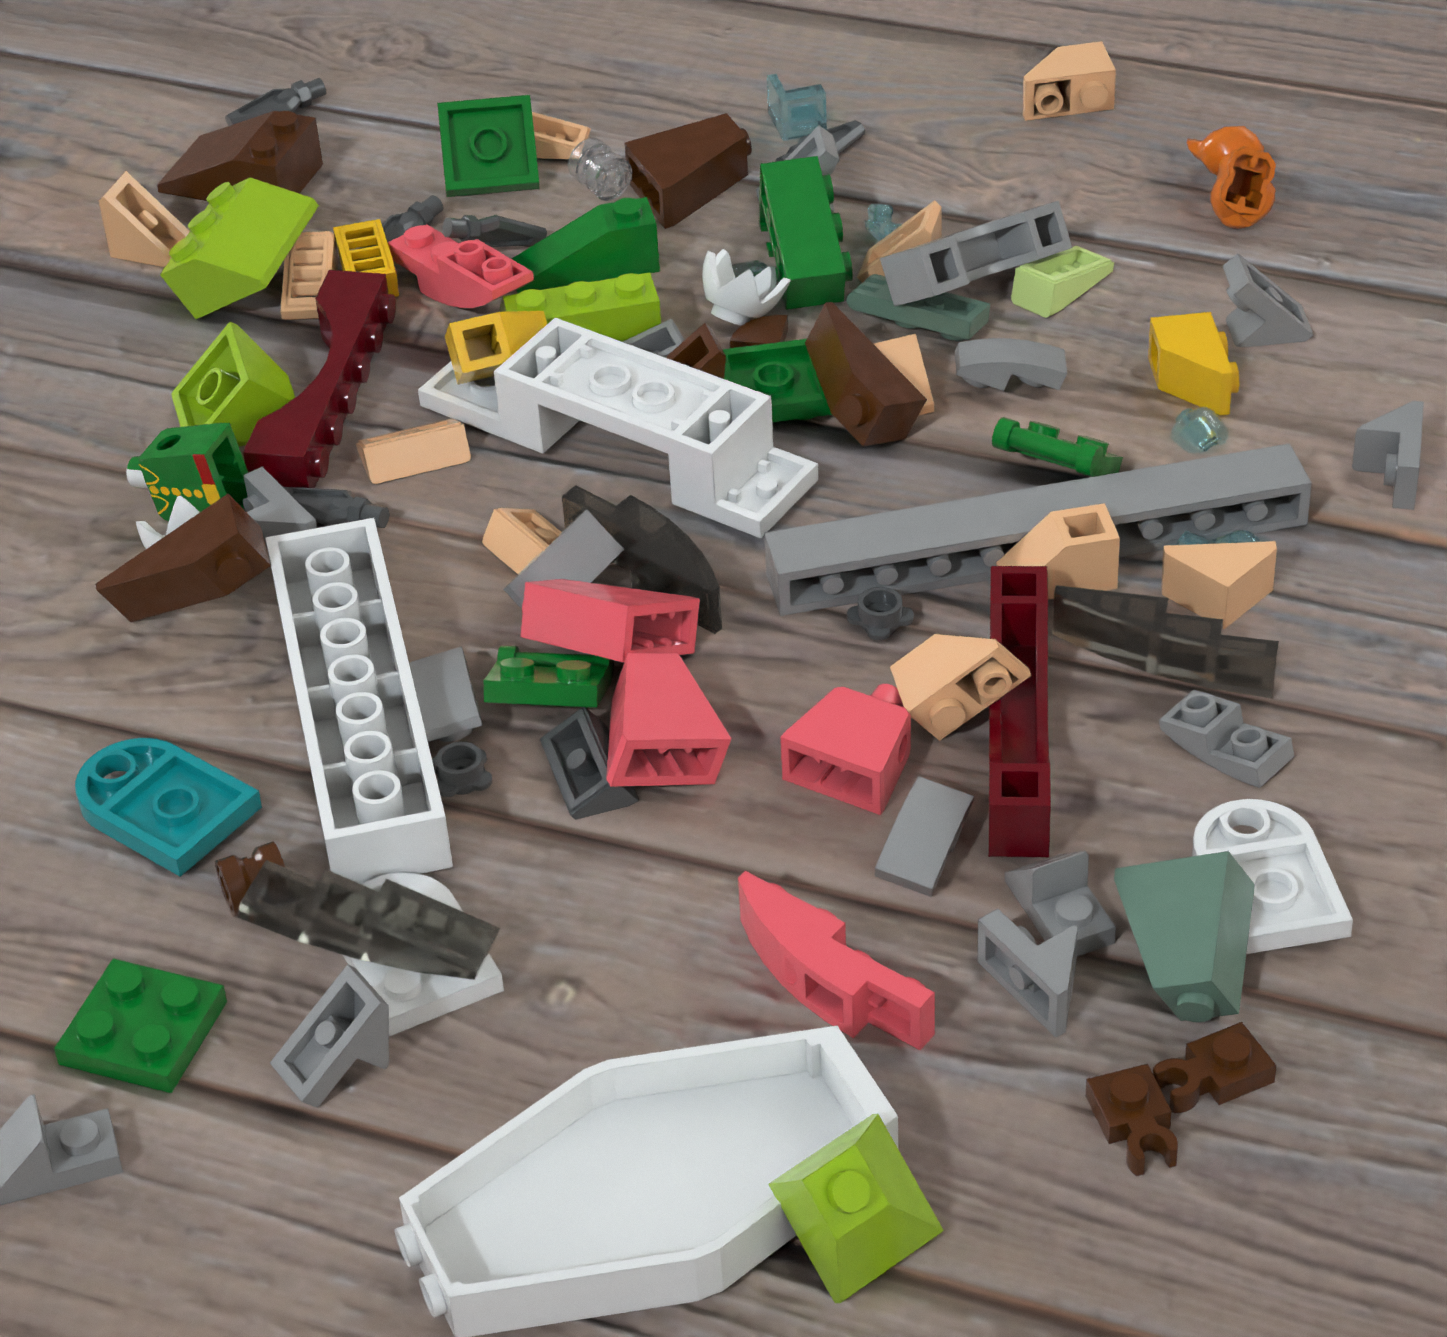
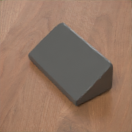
M582 707L540 738L570 816L575 820L628 807L639 801L634 786L610 787L607 782L610 730L587 707Z

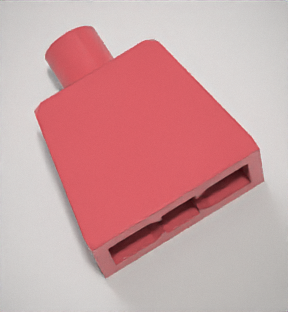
M880 684L870 696L846 687H837L830 691L780 737L782 780L881 815L889 802L911 750V714L904 708L898 689L890 684Z

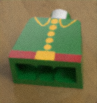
M230 423L167 428L158 434L141 456L132 457L127 465L126 475L129 484L132 487L148 488L158 515L167 521L170 519L178 496L185 498L199 512L226 494H229L244 509L243 499L248 497L244 475L248 471Z

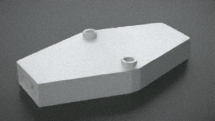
M838 1026L609 1059L583 1069L400 1196L399 1201L404 1225L395 1229V1236L407 1266L412 1267L419 1264L425 1275L419 1278V1283L431 1315L435 1318L444 1314L455 1337H472L696 1302L724 1291L796 1236L781 1208V1203L775 1198L768 1185L770 1182L872 1114H879L898 1148V1115Z

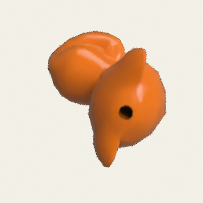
M1226 126L1210 132L1203 141L1187 139L1188 149L1194 157L1200 160L1210 173L1217 176L1211 191L1210 202L1222 224L1232 229L1250 227L1262 220L1271 211L1275 202L1276 192L1271 180L1274 178L1276 163L1269 153L1264 152V146L1256 134L1245 126Z

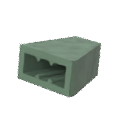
M1224 851L1115 868L1114 881L1155 992L1180 1021L1206 1022L1213 1017L1239 1014L1255 884L1231 853Z

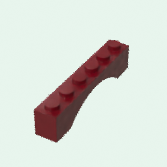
M339 270L328 271L315 298L321 336L330 349L327 361L317 377L301 394L280 409L257 421L243 451L248 473L263 467L282 487L315 488L319 478L326 476L331 450L334 445L338 446L341 442L343 423L347 414H353L360 384L367 382L371 359L374 353L381 351L383 332L386 325L392 324L395 318L396 300L393 294L388 293L386 274Z
M991 566L990 639H996L1027 666L1031 676L989 706L988 857L1049 858L1051 780L1048 739L1047 566Z

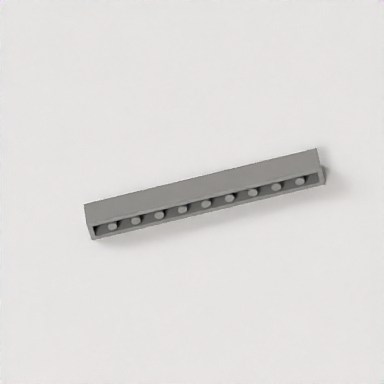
M1289 443L765 532L766 575L780 616L858 603L861 593L873 587H888L894 589L900 595L990 580L991 566H996V562L1052 511L1105 503L1120 537L1119 557L1163 550V547L1166 545L1200 544L1304 526L1308 524L1312 482Z

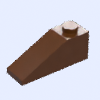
M833 302L825 303L805 345L831 414L863 447L905 440L927 399Z
M226 494L95 585L96 590L128 621L134 622L225 597L269 568L271 563L261 527L229 494Z

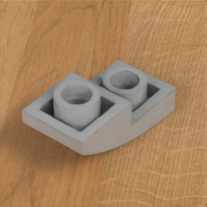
M988 338L959 342L955 349L956 375L961 376L966 382L979 388L990 386L1004 391L1013 374L1030 386L1043 387L1045 385L1060 390L1067 375L1065 350L1044 343L1010 338Z
M585 510L503 590L522 609L525 582L568 579L591 583L624 548L588 510Z
M462 646L409 662L428 742L437 739L443 742L456 741L468 736L473 731V728L482 726L479 705L472 687L469 667Z
M1197 690L1191 691L1159 719L1160 729L1189 753L1222 773L1258 788L1262 787L1294 757L1291 737L1243 723L1241 705L1239 703L1219 698L1209 693Z
M918 776L897 816L875 866V877L932 897L949 853L954 851L974 802V796Z

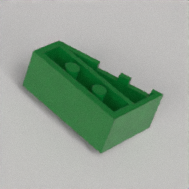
M818 156L760 164L758 224L761 232H769L771 242H766V249L769 257L775 258L777 283L782 278L791 279L787 290L782 296L786 310L824 305L828 302H844L845 282L853 280L850 254L848 251L841 252L839 242H843L841 216L839 212L832 213L830 204L834 202L830 174L822 175Z

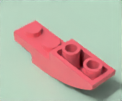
M428 224L409 228L405 231L404 235L387 242L393 261L417 275L420 292L448 306L458 308L480 307L534 280L533 271L482 241L475 239L458 243L451 238L445 237L443 233Z
M744 871L738 877L740 920L748 939L764 965L799 1002L830 1025L838 1026L842 1032L852 1038L870 1023L921 1050L935 1035V992L926 988L918 980L912 977H905L874 961L865 952L847 947L845 922L838 919L830 911L816 908L789 894L778 884L768 883L747 871Z

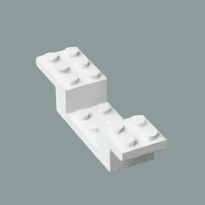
M554 318L499 366L494 371L493 377L457 385L452 362L450 361L418 389L420 406L542 454L580 420L665 452L669 457L672 504L758 538H762L764 533L768 532L819 480L818 463L773 447L771 396L558 318Z

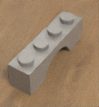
M1058 200L882 257L880 261L895 307L933 297L968 285L970 281L1057 254L1071 249L1072 245Z

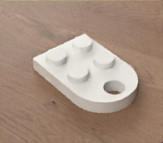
M1242 799L1221 804L1207 812L1200 819L1194 831L1192 856L1229 851L1255 884L1246 954L1351 937L1353 924L1351 914L1312 828L1298 813L1271 801ZM1239 825H1247L1256 828L1258 832L1243 834L1236 832L1232 828Z
M402 872L381 875L360 884L340 904L335 921L340 950L348 965L355 967L389 1005V1037L504 991L500 970L453 894L439 881L417 873ZM384 901L400 903L390 910H376L373 908L378 903Z

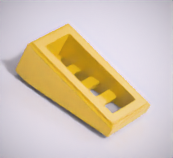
M376 219L333 227L343 271L386 274L388 293L398 297L397 274L381 220ZM376 245V246H373V247H367V248H362V249L350 250V249H355V248H360V247H366V246Z

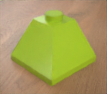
M231 321L171 393L180 427L230 423L239 447L246 446L259 419L280 409L295 398L289 376L237 324Z
M878 1113L870 1115L768 1184L775 1198L781 1203L784 1214L834 1303H842L944 1231Z

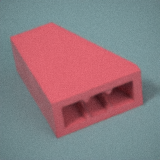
M568 579L525 582L520 637L619 662H625L627 653L694 654L700 599Z
M627 653L611 702L606 780L610 787L715 784L732 738L679 653Z

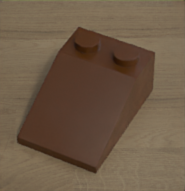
M272 111L200 135L157 184L158 192L207 201V196L221 184L229 182L233 186L247 178H253L300 194L323 165L316 118L297 115L292 111Z

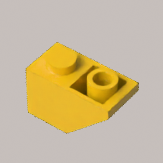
M544 311L496 312L449 323L445 333V340L457 385L493 377L494 371L547 325Z
M1203 312L1151 317L1148 360L1157 388L1215 414H1230L1231 393H1238L1239 371L1236 362L1228 361L1227 336L1224 331L1218 332L1212 313Z

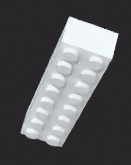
M369 518L265 537L334 891L356 887L372 878L391 873L422 874L452 868L453 863L446 816L375 519Z

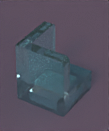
M777 74L767 75L768 114L783 141L810 135L818 125L825 130L827 129L826 92L821 84L785 90Z

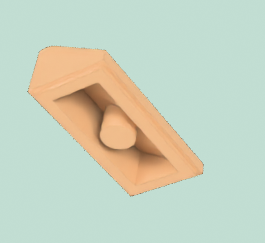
M453 418L358 440L359 443H356L368 478L374 484L466 463L471 459L464 424Z
M498 508L493 510L482 543L507 566L519 574L562 532L534 509Z

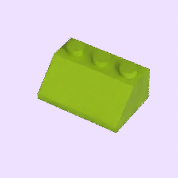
M247 178L233 186L229 182L221 184L207 196L206 200L209 204L206 209L189 222L188 228L190 232L169 251L171 259L160 276L195 319L265 289L319 207L314 198L253 178Z
M629 273L618 278L594 282L579 281L568 286L544 290L528 289L518 294L502 296L500 312L544 311L547 324L554 318H558L621 342L661 324L660 300L650 273Z

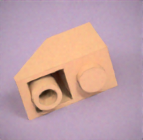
M1103 42L1057 47L1030 70L1023 79L1024 120L1114 109L1116 69Z
M1105 503L1052 511L996 562V566H1047L1048 600L1113 590L1118 588L1120 537Z
M934 634L890 666L904 708L911 714L912 719L939 741L1031 676L1028 667L996 639Z

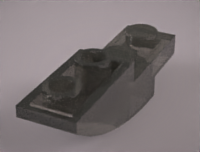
M577 485L562 495L565 529L580 514L588 510L624 548L612 562L630 571L632 589L699 598L697 625L714 634L722 629L720 586L713 569L702 551L674 522L652 506L632 495H629L617 505Z

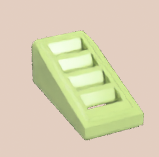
M1076 245L1071 249L1026 263L1015 269L1011 300L1013 304L1045 318L1050 317L1064 309L1113 272L1114 262L1111 259Z

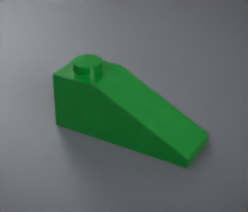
M647 197L637 199L622 198L613 203L598 205L513 257L512 260L533 271L534 277L532 282L517 289L516 292L518 294L528 289L544 290L568 286L579 281L594 282L618 278L629 273L660 272L657 224Z

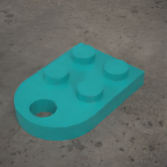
M154 738L128 739L99 750L83 764L75 781V792L80 811L84 819L92 827L179 877L185 874L262 808L259 790L170 742ZM112 772H127L123 776L118 778H104L106 775Z

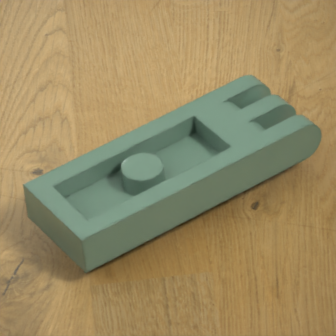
M877 274L869 276L849 293L846 299L848 306L852 310L893 320L898 326L903 328H924L936 331L942 337L949 340H970L989 322L990 303L948 292L894 307L886 277Z

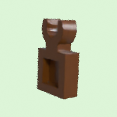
M1239 1022L1187 1043L1185 1060L1178 1058L1163 1060L1153 1067V1075L1160 1089L1172 1084L1181 1086L1170 1091L1169 1107L1172 1113H1183L1194 1108L1198 1103L1199 1096L1210 1093L1217 1104L1221 1105L1274 1083L1277 1065L1243 1022Z
M1148 1064L1086 1079L1085 1096L1108 1144L1127 1140L1126 1163L1134 1175H1144V1152L1146 1151L1160 1153L1169 1168L1177 1165L1178 1141L1174 1133L1169 1130L1171 1127L1172 1111Z

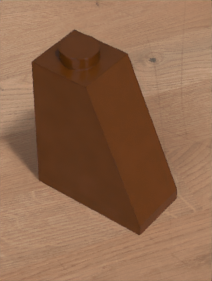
M725 113L625 142L627 182L640 198L647 197L653 215L665 229L673 227L748 176L747 156L751 155L752 152L749 135L744 128H739L731 117Z

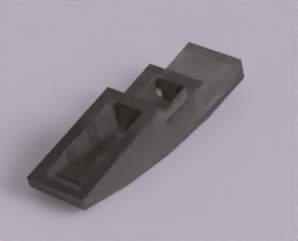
M1056 585L1054 592L1053 635L1101 657L1157 676L1214 690L1273 698L1279 641L1222 635L1223 619L1168 613L1169 598Z
M268 860L265 861L241 900L237 918L293 940L354 959L418 973L473 980L478 975L500 930L495 925L389 879L385 880L378 892L327 869L324 871L319 882Z

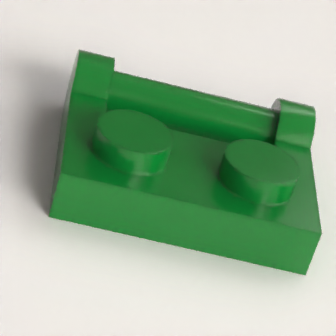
M1002 417L995 426L992 436V446L994 448L1007 452L1022 453L1065 466L1089 477L1119 473L1123 457L1108 453L1109 443L1078 435L1077 441L1074 443L1058 438L1060 428L1036 421H1030L1027 429L1020 428L1018 421Z
M501 645L498 649L497 662L483 680L484 702L597 708L612 682L614 660L585 654L519 652L518 646Z

